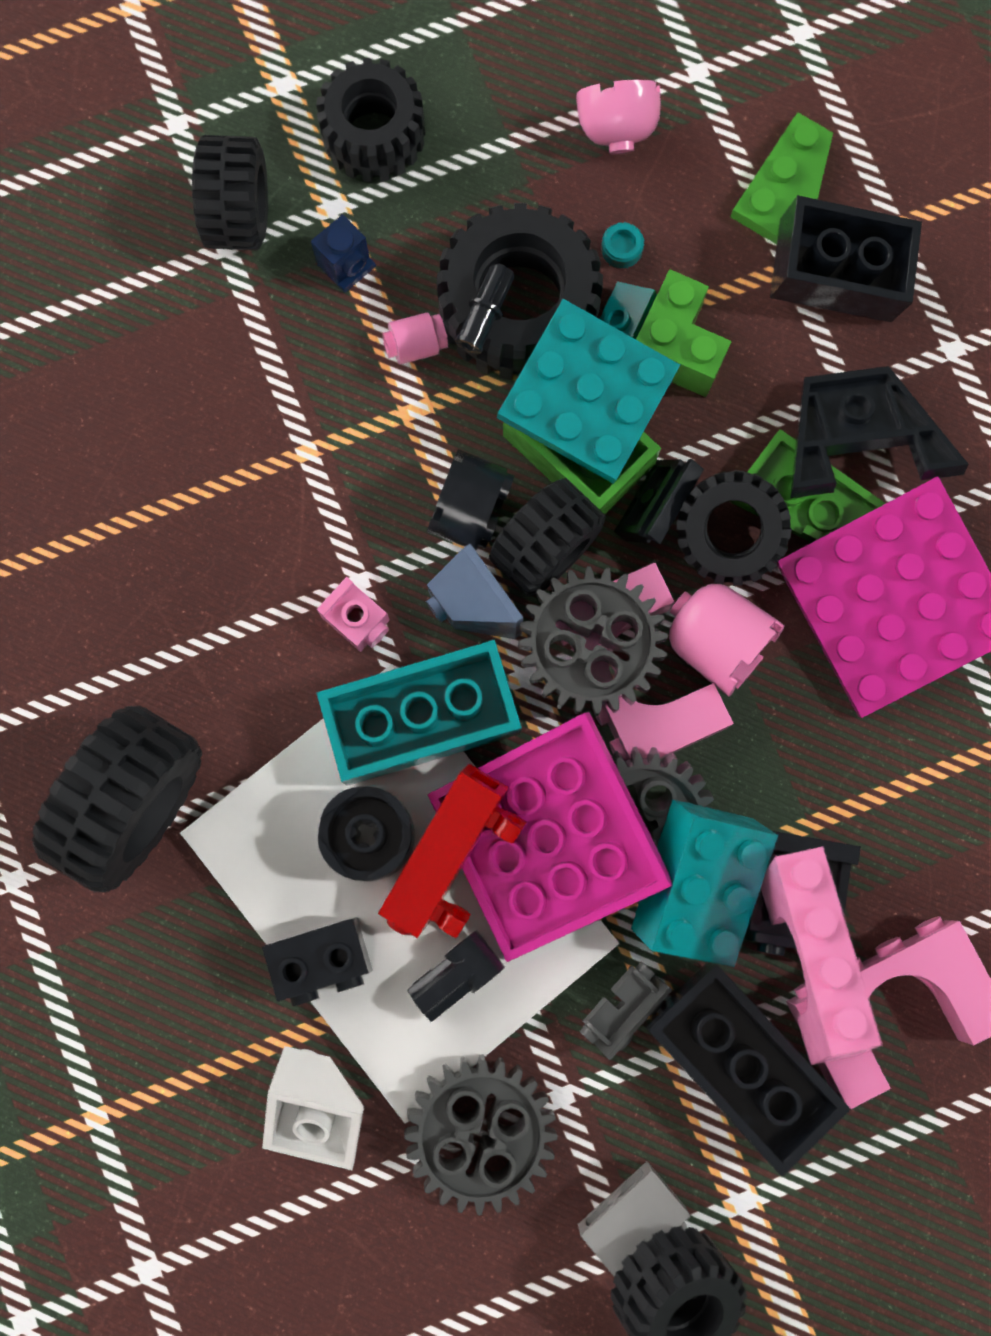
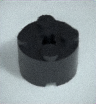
M457 449L426 532L464 547L471 544L475 551L478 546L486 549L499 520V516L491 513L494 507L501 509L515 476L507 473L506 467Z
M353 787L342 791L326 805L320 818L318 847L322 857L335 872L352 880L377 881L393 875L406 863L415 843L414 824L408 810L395 796L379 788ZM364 823L369 827L377 826L378 830L373 834L376 842L373 845L366 842L358 844L356 839L361 836V831L359 830L361 824Z

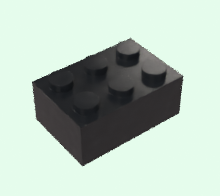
M797 195L780 218L770 298L886 322L894 321L913 303L922 221Z

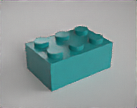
M672 799L657 846L670 874L672 886L640 900L631 930L651 951L735 967L778 835L753 818Z

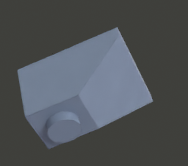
M471 544L464 547L427 584L431 598L426 603L440 623L447 619L451 626L457 630L516 639L522 635V631L519 628L520 623L523 622V616Z

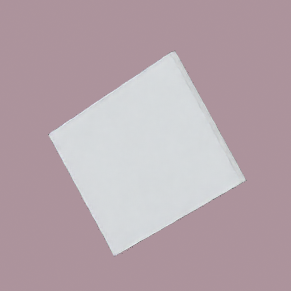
M391 664L381 673L391 671L396 668ZM323 718L181 831L180 834L266 945L351 918H358L373 971L362 975L363 985L345 991L337 992L335 984L317 989L320 998L310 1002L406 1124L409 1121L407 1119V1110L422 1108L415 1100V1092L421 1091L427 1094L431 1092L427 1084V1077L429 1075L440 1082L444 1080L442 1067L444 1064H447L454 1073L460 1071V1057H465L470 1068L474 1067L480 1054H484V1057L487 1056L620 943L599 919L514 960L506 962L462 868L444 897V900L456 904L471 914L457 938L442 931L433 921L429 922L418 938L411 934L408 936L402 935L390 928L386 922L387 919L380 916L378 912L436 814L427 794L456 780L460 771L469 763L473 766L475 765L464 752H459L347 786L341 782ZM353 787L379 788L395 796L408 810L414 824L415 843L406 863L393 875L377 881H357L339 875L325 862L318 847L320 818L326 805L342 791ZM364 823L359 826L361 836L356 839L358 844L366 842L373 845L376 842L373 834L378 830L377 826L369 827ZM477 930L504 964L505 968L475 993L470 991L433 1022H430L414 1003L407 990L429 970L434 969L446 959L444 955Z

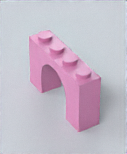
M656 563L628 574L625 588L631 591L634 587L642 584L644 587L639 599L643 602L655 598L656 602L649 611L650 616L661 615L671 609L674 600ZM580 601L570 606V612L577 620L586 621L594 617V610L587 602ZM562 621L556 622L557 628L578 634V632L568 627L566 623ZM623 621L616 622L611 626L615 638L632 628L630 624ZM592 632L589 637H584L586 639L585 647L588 650L593 651L596 645H600L598 643L599 634ZM561 641L563 646L569 644L568 642ZM598 661L591 665V674L597 681L604 683L613 680L608 662ZM714 683L663 705H646L638 702L630 705L620 697L619 710L616 713L611 711L606 702L602 703L600 714L596 716L601 726L608 724L615 740L609 742L613 754L615 751H618L624 760L631 759L633 747L638 748L642 758H647L651 748L656 747L660 759H662L670 752L675 753L734 724Z
M823 847L775 857L767 868L761 890L771 925L787 923L800 957L807 990V1010L797 1020L810 1065L857 1056L881 1046L882 1043Z
M940 916L931 918L915 927L918 934L904 941L900 937H895L875 947L877 955L863 962L860 957L856 958L868 998L886 980L897 976L910 975L923 982L934 994L959 1041L976 1045L991 1037V978L960 921H943ZM806 983L796 987L794 991L797 996L786 1001L798 1026L797 1018L807 1010ZM871 1050L857 1056L818 1064L828 1085L851 1109L891 1089Z

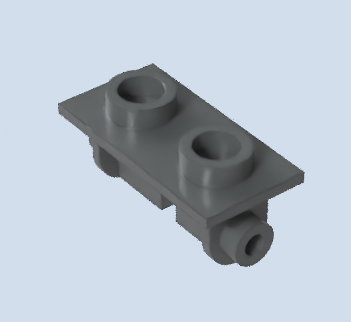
M642 961L636 968L631 965L626 973L610 989L621 999L616 1007L603 997L586 1018L582 1020L585 1025L579 1032L609 1060L631 1042L633 1034L649 1016L655 1014L661 1008L664 999L672 991Z

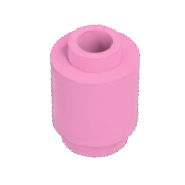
M427 312L388 322L389 331L382 333L388 358L396 357L399 365L439 355V350L448 348L447 334L440 314L430 316Z

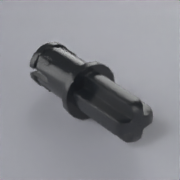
M498 263L490 266L477 296L472 297L468 302L471 309L459 335L455 339L456 344L468 352L474 354L482 353L483 346L495 320H500L502 317L500 308L514 280V272L505 265Z

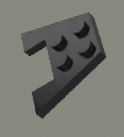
M889 366L804 377L790 498L834 492L837 482L828 457L831 455L909 445L921 481L933 479L937 476L944 478L964 475L969 464Z

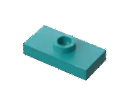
M617 281L600 320L636 339L656 299L657 293L655 289Z

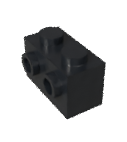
M357 917L262 946L276 1000L279 1002L290 998L292 1007L320 998L317 990L335 984L337 992L363 985L362 975L373 971Z

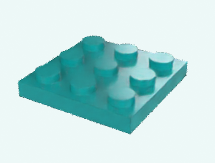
M562 299L497 413V419L614 484L678 371L680 364L569 301Z

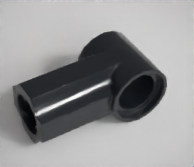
M477 930L444 955L446 958L434 969L429 970L407 990L414 1003L430 1022H433L470 991L475 993L505 968L504 964Z

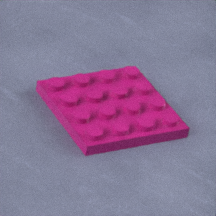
M938 476L777 562L783 578L860 718L991 652V572Z
M589 712L573 718L478 768L509 787L499 807L526 821L525 826L513 845L504 841L486 827L462 867L506 962L514 960L672 886L670 874ZM454 781L427 794L435 812L438 811Z

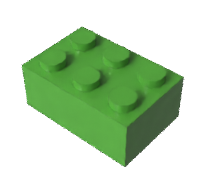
M503 422V437L551 482L567 478L604 514L656 464L661 447L643 432L619 477L613 484Z

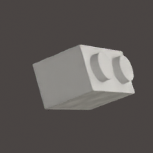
M646 1161L579 1222L578 1228L582 1239L615 1277L616 1272L624 1267L622 1261L627 1255H632L637 1250L636 1246L643 1240L645 1242L652 1239L653 1234L661 1230L664 1233H668L672 1227L681 1226L685 1231L687 1227L685 1221L691 1215L681 1200L649 1162Z

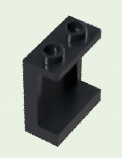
M772 831L778 835L769 865L775 857L823 847L844 916L851 865H858L861 846ZM760 889L745 939L758 942L757 951L784 956L785 947L797 949L795 941L786 922L771 925L762 890Z

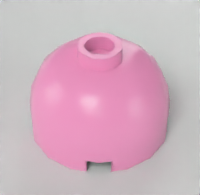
M614 81V87L604 89L601 92L600 84L583 88L576 93L579 121L586 136L595 144L609 146L610 154L633 152L634 143L647 139L655 131L660 119V85L656 86L654 81Z

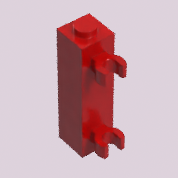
M470 763L460 771L378 912L380 916L387 919L386 922L390 928L402 935L408 936L411 934L418 938L429 922L433 921L448 935L454 938L458 937L471 914L462 907L444 900V897L486 827L491 829L498 837L513 845L526 824V821L519 816L499 807L509 787Z

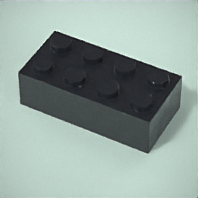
M707 962L655 1014L642 1024L782 1177L851 1110L715 963Z

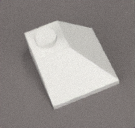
M284 1046L268 1091L262 1148L353 1170L364 1106L330 1057L307 1049L299 1050Z

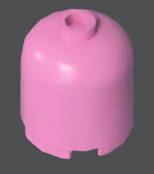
M712 583L701 587L693 595L684 592L670 610L675 619L670 626L669 640L672 649L679 657L709 682L714 683L721 692L730 697L735 688L738 689L764 658L760 655V652L771 640L774 643L776 642L785 625L730 587Z

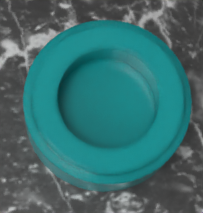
M622 222L610 226L602 238L601 253L604 260L616 268H628L635 265L643 252V235L636 226Z

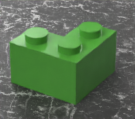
M669 269L636 340L680 364L678 371L671 381L672 383L707 397L732 341L694 325L709 286Z

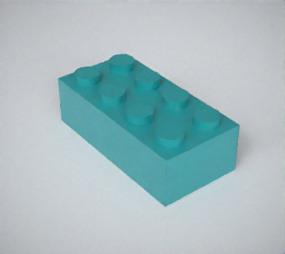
M495 640L316 692L341 782L347 786L520 735L522 729Z

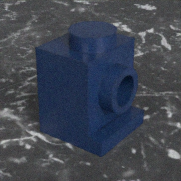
M344 214L311 240L317 265L344 293L376 267L375 262L369 257L366 237Z

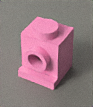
M348 577L317 608L320 616L360 652L367 645L371 648L376 646L389 630L386 626L390 621L388 614L362 592ZM354 608L364 611L363 618L358 622L348 620V615Z

